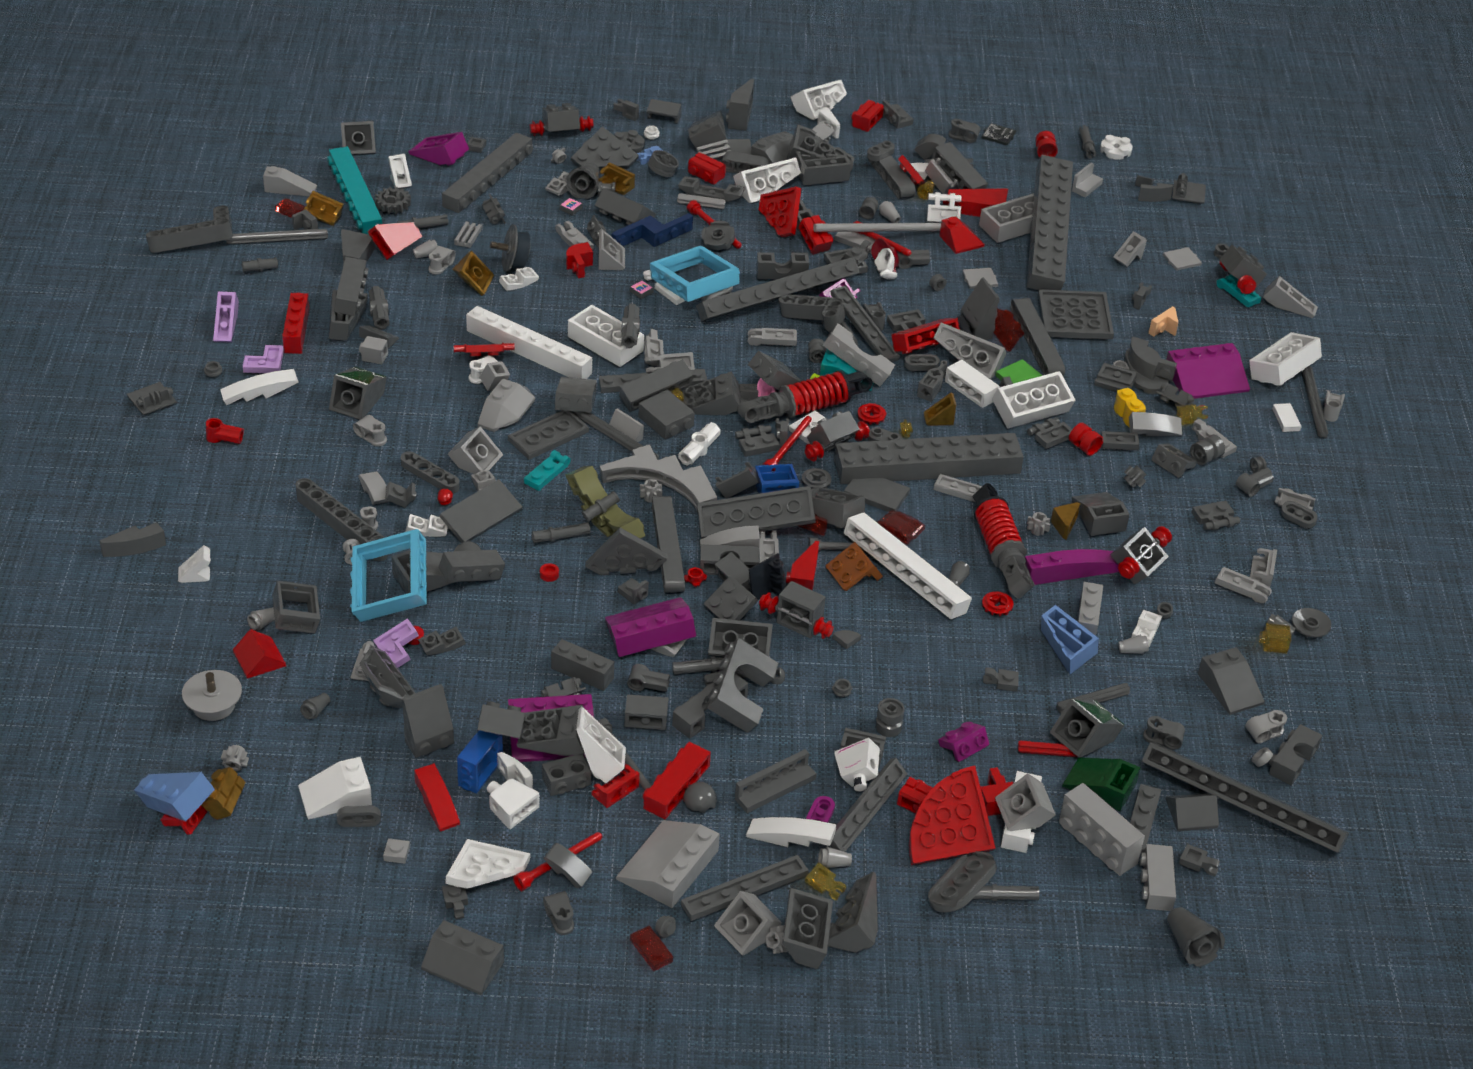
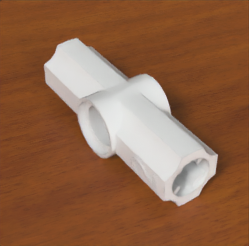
M711 422L700 432H695L692 435V440L679 453L678 459L686 466L693 464L699 456L707 454L708 447L720 435L721 429L718 428L717 424Z

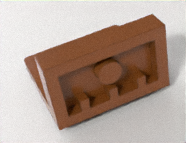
M856 542L852 543L826 564V568L844 591L849 590L866 575L869 578L873 576L877 581L883 577Z

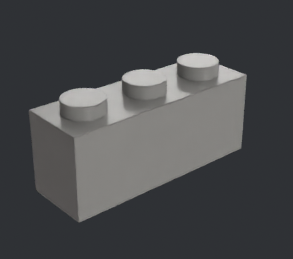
M1084 582L1077 622L1096 636L1103 585Z
M1146 844L1144 853L1141 852L1140 865L1143 866L1141 882L1144 883L1142 899L1146 902V909L1171 911L1176 900L1173 847Z

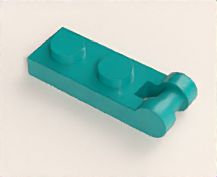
M1230 274L1225 279L1220 278L1217 280L1218 288L1225 289L1246 307H1251L1261 302L1262 297L1254 291L1250 294L1242 293L1237 286L1239 279Z
M553 450L545 461L524 477V484L537 491L541 490L569 466L571 458L566 455L562 456L560 452Z

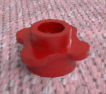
M698 567L690 568L688 575L684 576V581L690 582L693 586H700L701 582L707 579V575L703 574V570Z

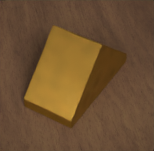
M952 392L924 411L925 421L928 426L954 425L956 412L954 394Z
M1075 502L1053 508L1051 523L1065 540H1067L1078 518L1081 503Z

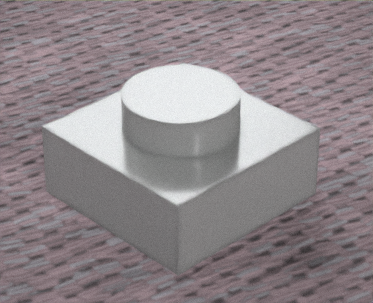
M388 839L383 855L384 861L405 864L410 849V841Z

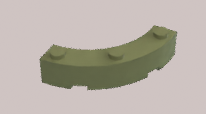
M583 466L565 474L574 496L578 495L584 504L581 506L583 511L595 504L597 499L601 500L608 495L602 487L593 466ZM617 504L608 508L606 513H601L591 520L607 537L612 536L619 528L638 538L645 537L644 525L640 519L626 514Z

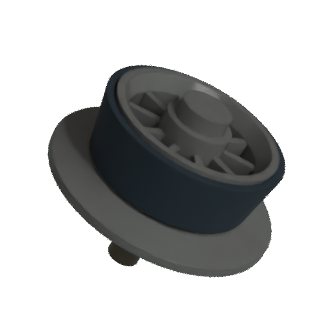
M514 224L509 227L504 243L493 241L490 243V248L502 250V266L505 272H508L512 266L519 269L524 268L530 253L529 233L518 232Z

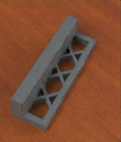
M804 749L737 782L735 801L746 813H749L816 780V772L808 765L809 752Z

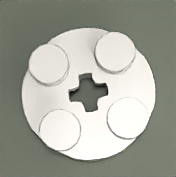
M1107 135L1101 142L1100 151L1102 153L1104 151L1108 158L1120 160L1124 159V156L1128 155L1129 157L1131 155L1132 144L1127 137L1120 138Z

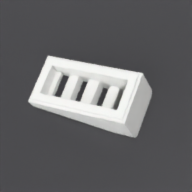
M828 108L819 110L817 124L823 122L835 130L832 136L836 139L839 138L840 123Z

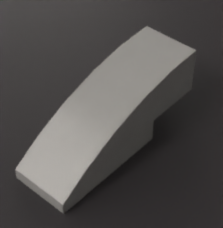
M1132 412L1129 416L1130 433L1146 434V436H1182L1181 418L1146 412Z
M743 526L714 533L700 540V549L701 544L759 546V526Z

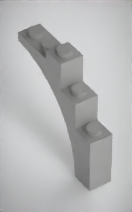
M650 444L633 449V456L600 466V477L603 483L625 479H654L658 483L668 486L685 496L697 511V503L717 500V496L701 465L683 471L675 455L657 460Z

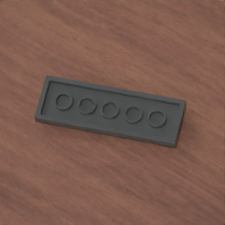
M810 486L697 503L702 539L723 530L743 526H759V531L816 523Z

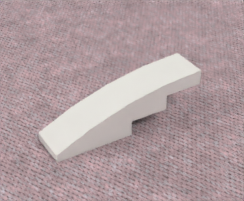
M294 369L257 375L238 381L220 390L223 401L226 405H229L241 398L248 402L262 394L265 398H268L299 382Z
M755 818L750 824L746 837L788 847L790 842L808 847L810 842L830 846L836 832V824L800 818Z

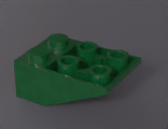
M1079 757L1063 782L1062 787L1072 790L1084 783L1113 809L1121 811L1136 786L1140 767L1122 759Z

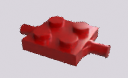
M514 343L454 345V353L465 352L470 353V356H481L483 352H488V356L499 355V352L515 350Z

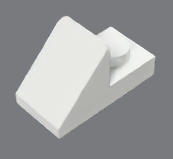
M405 154L389 156L390 179L394 187L404 188L412 186Z
M203 545L178 567L179 582H203L210 580V567L208 566L211 561L210 548Z

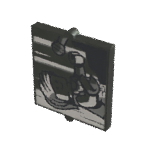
M991 123L985 129L982 139L1008 146L1010 141L1013 140L1016 130Z

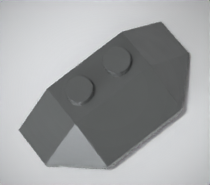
M371 646L359 663L366 679L371 684L370 688L379 695L380 702L385 706L403 708L402 698L415 694V691L388 654L381 649Z

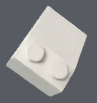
M583 707L579 708L576 728L592 774L606 784L624 769L626 747Z
M361 757L339 761L298 785L307 819L337 813L340 808L345 806L372 805L371 788Z

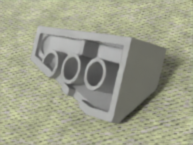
M940 323L934 339L959 361H965L990 380L994 377L996 371L1000 369L1006 357L1004 347L944 323Z

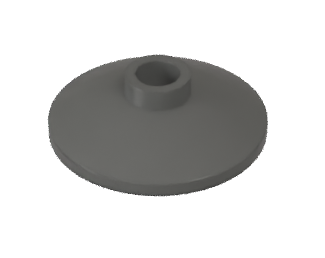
M1302 608L1297 610L1292 616L1293 626L1303 635L1322 637L1331 630V620L1325 613L1317 609Z

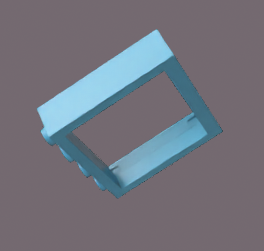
M701 245L650 263L651 278L687 302L740 284L739 268ZM699 263L717 272L693 282H688L674 273Z
M418 529L353 546L351 557L352 571L350 573L352 579V587L350 588L352 604H350V607L352 608L353 615L360 622L427 604L426 538ZM410 549L411 593L366 605L367 560Z

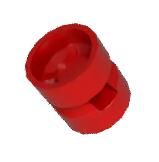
M1050 131L1038 133L1035 138L1038 156L1055 157L1058 149L1054 134Z
M1083 422L1077 424L1069 434V441L1076 447H1080V450L1089 456L1094 455L1101 448L1104 440L1100 434L1092 431V428Z

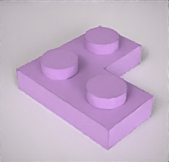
M265 345L263 356H245L243 372L270 373L280 371L284 346Z
M407 618L373 641L378 649L388 654L398 668L411 660L402 646L419 635Z

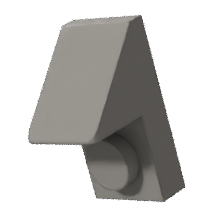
M1133 231L1113 258L1125 267H1128L1135 257L1141 260L1147 242L1146 238Z

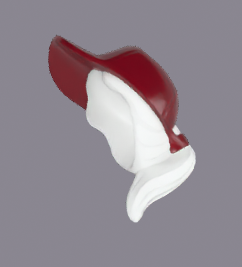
M879 238L871 247L874 263L880 272V277L895 279L897 277L896 268L899 264L898 253L882 238Z

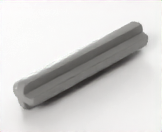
M678 194L677 197L678 203L688 204L690 201L696 200L703 207L724 209L726 203L724 199L688 194Z

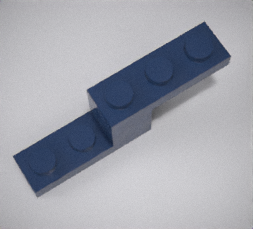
M688 213L663 225L650 215L613 232L612 238L622 246L642 238L653 247H656L693 229V216Z

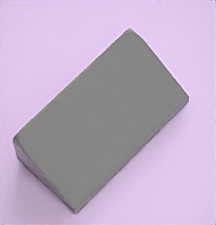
M618 408L615 409L609 424L637 442L643 440L644 425Z

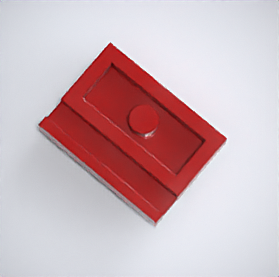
M902 155L898 158L901 162L899 166L905 173L908 171L911 174L909 178L915 185L918 183L922 186L925 183L924 179L906 157Z

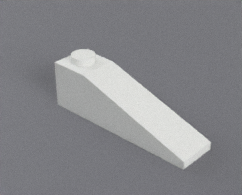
M842 80L802 90L791 96L797 112L815 120L818 119L819 110L824 108L831 110L847 93Z
M792 158L741 171L734 175L733 178L736 186L745 187L742 196L749 203L760 201L761 194L777 191L799 175L801 171L797 158Z

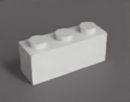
M963 360L952 364L946 369V383L982 408L993 403L992 398L1000 387L995 382Z

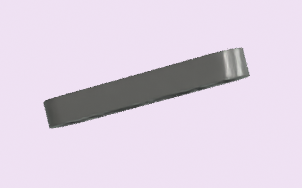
M408 451L401 455V466L440 490L448 489L452 493L459 491V478L414 452ZM420 467H426L427 469H425V470H420L419 468H420ZM435 475H440L441 477H440V478H434L433 476H435Z

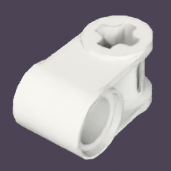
M493 356L471 361L469 364L471 369L469 381L474 384L483 383L479 377L487 363L498 361Z

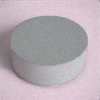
M1267 747L1262 748L1254 754L1252 762L1257 767L1263 766L1272 758L1273 753Z

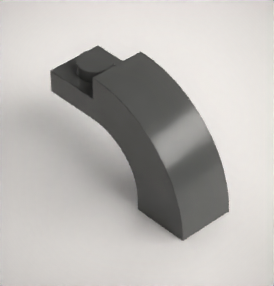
M1132 336L1128 359L1132 367L1147 378L1154 379L1155 376L1172 381L1177 363L1154 356L1148 350L1149 341Z

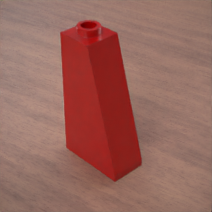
M949 189L948 195L950 193L961 195V202H955V206H961V214L980 217L981 209L1006 202L1008 189ZM943 201V205L949 206V201Z

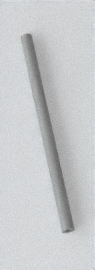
M835 223L813 225L814 232L940 231L941 223Z

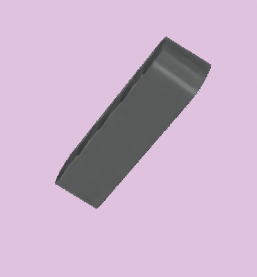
M891 155L880 161L869 160L898 199L915 195L913 182Z

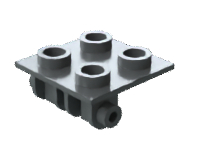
M1181 173L1178 176V180H1174L1172 199L1204 204L1206 185L1187 182L1188 176L1185 173Z
M161 382L127 394L128 398L142 415L177 403L172 396V388L164 387Z

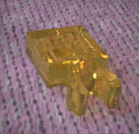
M1195 404L1177 406V417L1181 418L1182 425L1194 423L1197 417L1207 419L1208 415H1202V410L1208 409V406L1199 405L1197 408Z
M819 862L805 879V882L823 894L827 890L830 897L834 900H838L840 896L835 889L843 893L846 889V885L843 882L834 880L836 874Z

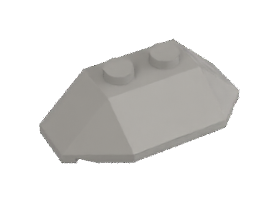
M502 379L486 398L478 421V427L481 426L483 429L495 432L499 428L518 422L535 401L534 395L527 387Z

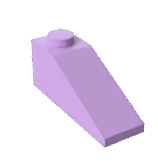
M218 292L214 342H232L239 304L236 292Z

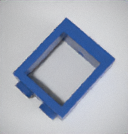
M792 464L755 466L759 481L755 485L759 494L799 488V480Z
M478 731L457 757L458 786L464 790L478 793L498 767L497 753L503 752L502 735Z

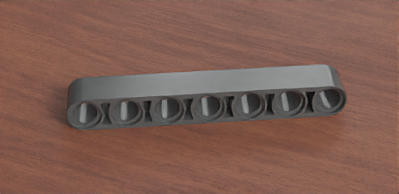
M1030 298L1012 299L1010 304L1011 312L1043 375L1060 371L1062 376H1064V363Z
M302 478L296 481L297 501L345 539H356L360 544L385 538L312 480ZM388 555L373 558L372 560L383 561Z
M652 497V513L657 547L667 553V560L660 566L664 593L684 592V573L672 497Z

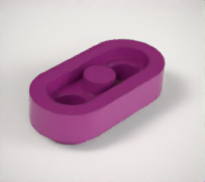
M827 796L817 797L806 819L829 823L834 813L835 802Z

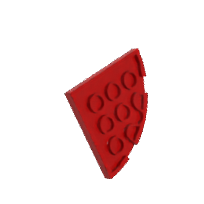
M975 766L963 768L938 782L927 793L912 821L909 838L911 865L971 855L977 851L987 852L996 849Z

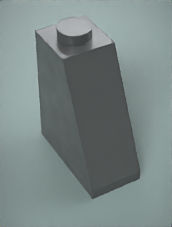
M341 230L343 265L345 257L366 260L367 262L375 250V243L371 236L364 233Z

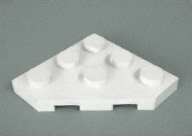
M467 839L446 876V884L471 888L514 876L521 871H525L530 861V853Z

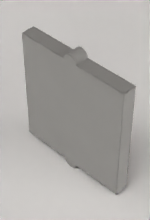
M1189 247L1163 253L1168 264H1171L1176 271L1202 265L1197 254H1194Z
M991 268L963 270L964 281L967 282L969 289H974L983 277L991 287H998L996 275H994Z

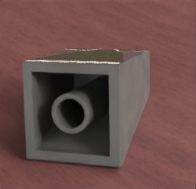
M352 367L334 375L329 410L357 419L364 418L384 394L387 376L358 367Z
M1071 699L1050 733L1078 757H1083L1114 742L1125 724L1096 700Z

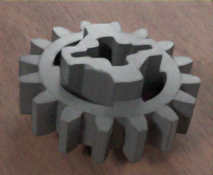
M383 188V191H378V194H375V205L377 209H382V212L388 211V214L391 212L397 214V212H403V209L407 210L408 206H411V195H409L408 191L404 192V188Z

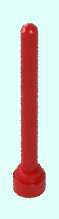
M696 200L688 203L687 211L692 215H698L709 225H711V222H714L702 210L701 205ZM735 238L732 245L739 249L742 244Z
M857 232L874 240L882 238L889 246L906 256H910L912 253L910 249L874 232Z
M806 416L772 459H767L763 465H778V462L810 424L812 418Z
M596 832L568 850L576 855L600 841L602 834ZM545 862L530 872L521 871L513 876V881L520 891H524L531 886L535 878L552 868Z

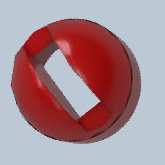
M448 489L439 490L437 496L439 503L444 506L449 505L453 499L452 491Z

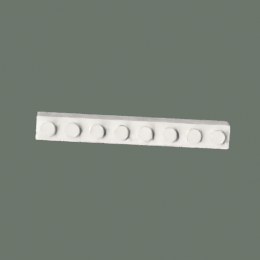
M476 306L466 314L467 331L494 344L514 343L515 350L510 351L569 378L587 379L592 375V357L479 306Z
M861 513L848 518L844 534L947 617L953 619L967 613L972 597L867 514Z

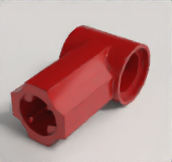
M210 418L206 421L207 441L217 443L223 440L241 444L244 435L243 428L225 425L218 418Z

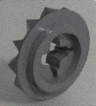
M808 469L802 474V483L805 486H810L811 489L816 487L827 488V486L831 485V475L823 469Z

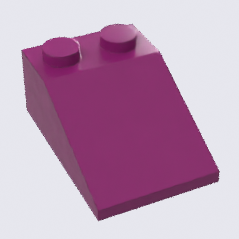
M456 132L426 137L410 149L408 153L438 165L447 164L449 166L454 164L456 159L463 157L464 153L469 150L463 133Z

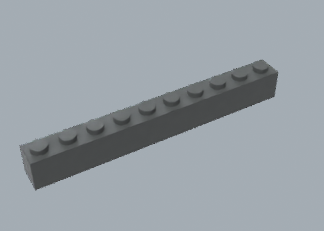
M851 257L705 300L697 304L696 308L700 320L703 322L777 300L783 295H793L840 281L843 278L847 279L857 275L860 271L855 257Z
M1150 742L1142 759V762L1208 793L1217 795V797L1337 853L1342 851L1350 833L1157 743Z

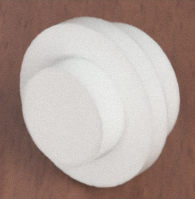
M648 126L644 131V136L649 140L658 138L660 134L655 126Z

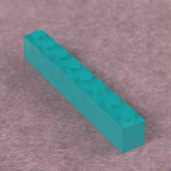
M349 147L329 149V156H327L328 165L331 166L332 174L335 175L336 183L339 184L345 202H348V209L352 211V217L354 221L356 220L357 229L361 230L364 234H368V231L374 226L382 224L380 213Z

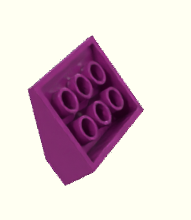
M1233 343L1168 351L1166 360L1177 363L1173 382L1179 392L1183 390L1197 399L1250 391L1240 353Z
M681 597L605 617L618 657L696 637L693 616L689 606Z
M591 694L508 699V706L520 707L521 712L524 713L583 705L584 709L594 717ZM510 737L512 757L519 762L558 760L569 757L519 748L517 746L518 738Z

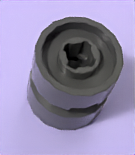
M1215 434L1192 444L1190 447L1191 457L1198 461V465H1205L1225 453L1224 442Z
M886 698L878 704L875 728L880 735L895 737L902 731L905 707L900 700Z

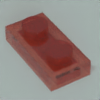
M284 198L275 205L276 212L292 218L293 214L301 212L305 208L304 205Z
M650 925L630 934V941L653 971L673 962V955Z

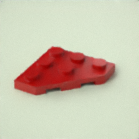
M798 186L760 195L759 211L764 214L766 220L781 237L796 234L801 188Z

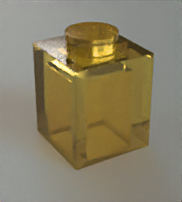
M1266 623L1264 631L1260 632V643H1263V651L1288 652L1291 642L1290 626Z

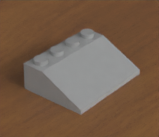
M663 820L616 876V880L673 908L718 852L720 834L701 824Z

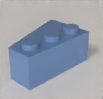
M1053 606L1041 615V631L1069 675L1098 653L1099 638L1058 606Z
M202 772L148 774L134 789L148 808L185 822L215 790Z

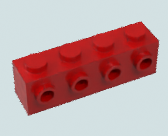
M943 318L891 334L894 351H902V354L911 353L913 349L920 350L926 348V345L939 344L934 339L940 323L959 329L958 318Z

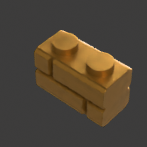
M231 767L218 769L212 774L211 785L215 790L201 804L217 820L231 816L246 783L240 776H237L238 774Z

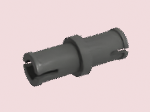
M276 257L242 261L243 272L256 270L262 272L264 269L278 268Z
M612 491L601 500L597 499L595 504L582 511V515L589 522L599 514L606 513L607 509L620 502V499Z

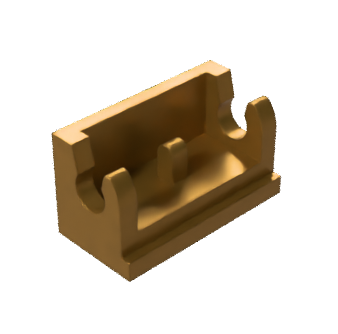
M610 162L599 172L604 174L600 177L599 181L608 184L615 182V192L621 195H625L635 188V174Z
M312 191L306 200L307 205L304 210H308L318 220L334 226L341 217L343 203Z

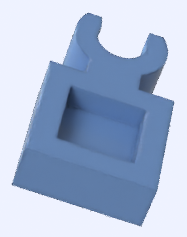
M658 146L645 149L644 153H637L639 155L637 161L640 160V164L644 165L651 158L653 151L662 149Z

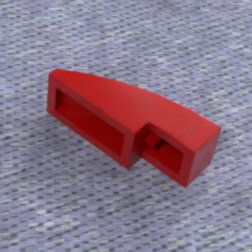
M433 763L414 770L415 783L422 793L423 802L439 831L441 832L460 825L456 809L436 765Z

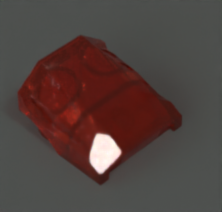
M891 510L879 521H876L905 545H908L910 540L916 539L925 529V525L918 519L895 510Z

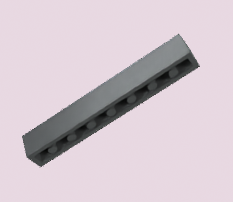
M516 132L442 193V207L460 213L532 153V138Z

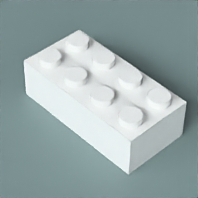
M590 305L568 320L569 338L619 367L644 351L643 333L639 332L637 345L633 346V348H626L622 345V322L593 305Z
M1289 333L1249 360L1251 379L1262 383H1273L1277 386L1284 384V382L1322 357L1320 338Z
M1060 371L1000 387L992 398L1007 429L1069 412L1076 401Z

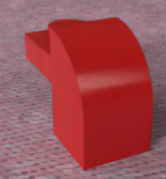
M588 242L572 245L566 251V269H572L578 278H584L585 267L593 266V251Z
M998 767L990 768L987 780L988 786L981 787L988 816L1001 814L995 797L1013 784V782L1006 783L1005 777L1000 774Z

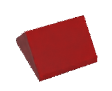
M250 629L233 648V653L247 679L286 666L272 637Z

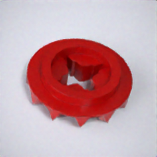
M868 403L858 408L857 415L858 419L863 420L864 423L868 422L870 425L872 423L878 425L879 422H884L886 411L880 405Z
M1003 592L987 593L982 600V607L985 608V612H991L992 615H1008L1014 605L1012 598Z

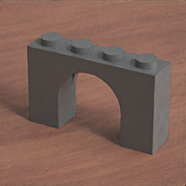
M738 638L733 643L730 642L724 650L726 655L719 664L720 671L713 681L715 686L708 695L709 702L707 708L748 733L758 725L763 708L739 692L734 681V674H742L764 687L774 678L779 663Z

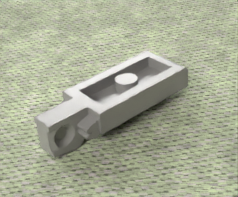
M650 329L649 335L644 338L645 357L664 354L663 340L658 339L657 330ZM658 361L645 362L651 366L659 367Z
M1200 419L1194 421L1192 430L1196 432L1199 440H1203L1213 434L1218 435L1225 445V453L1220 456L1221 458L1236 452L1237 446L1213 427L1206 425Z

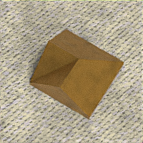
M472 251L453 268L457 275L481 296L485 294L494 276Z

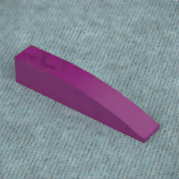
M1077 549L1025 556L1026 567L1035 585L1119 572L1117 562L1110 555L1114 551Z

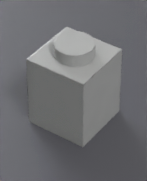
M367 336L359 347L362 361L383 364L388 355L387 340Z
M502 361L487 363L480 379L487 391L495 389L502 379L508 380L510 373Z

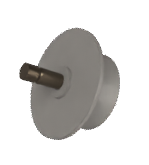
M222 670L200 672L192 676L182 689V699L185 705L193 710L197 717L207 721L220 720L231 714L242 694V687L238 678Z

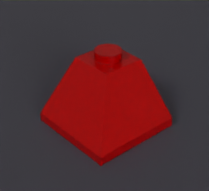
M956 216L941 221L940 237L955 254L984 247L985 244Z

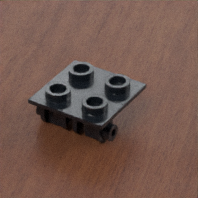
M779 553L748 569L751 594L758 600L768 592L775 591L779 595L785 589V574Z

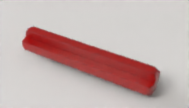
M1032 741L1018 742L1019 753L1078 757L1064 744Z

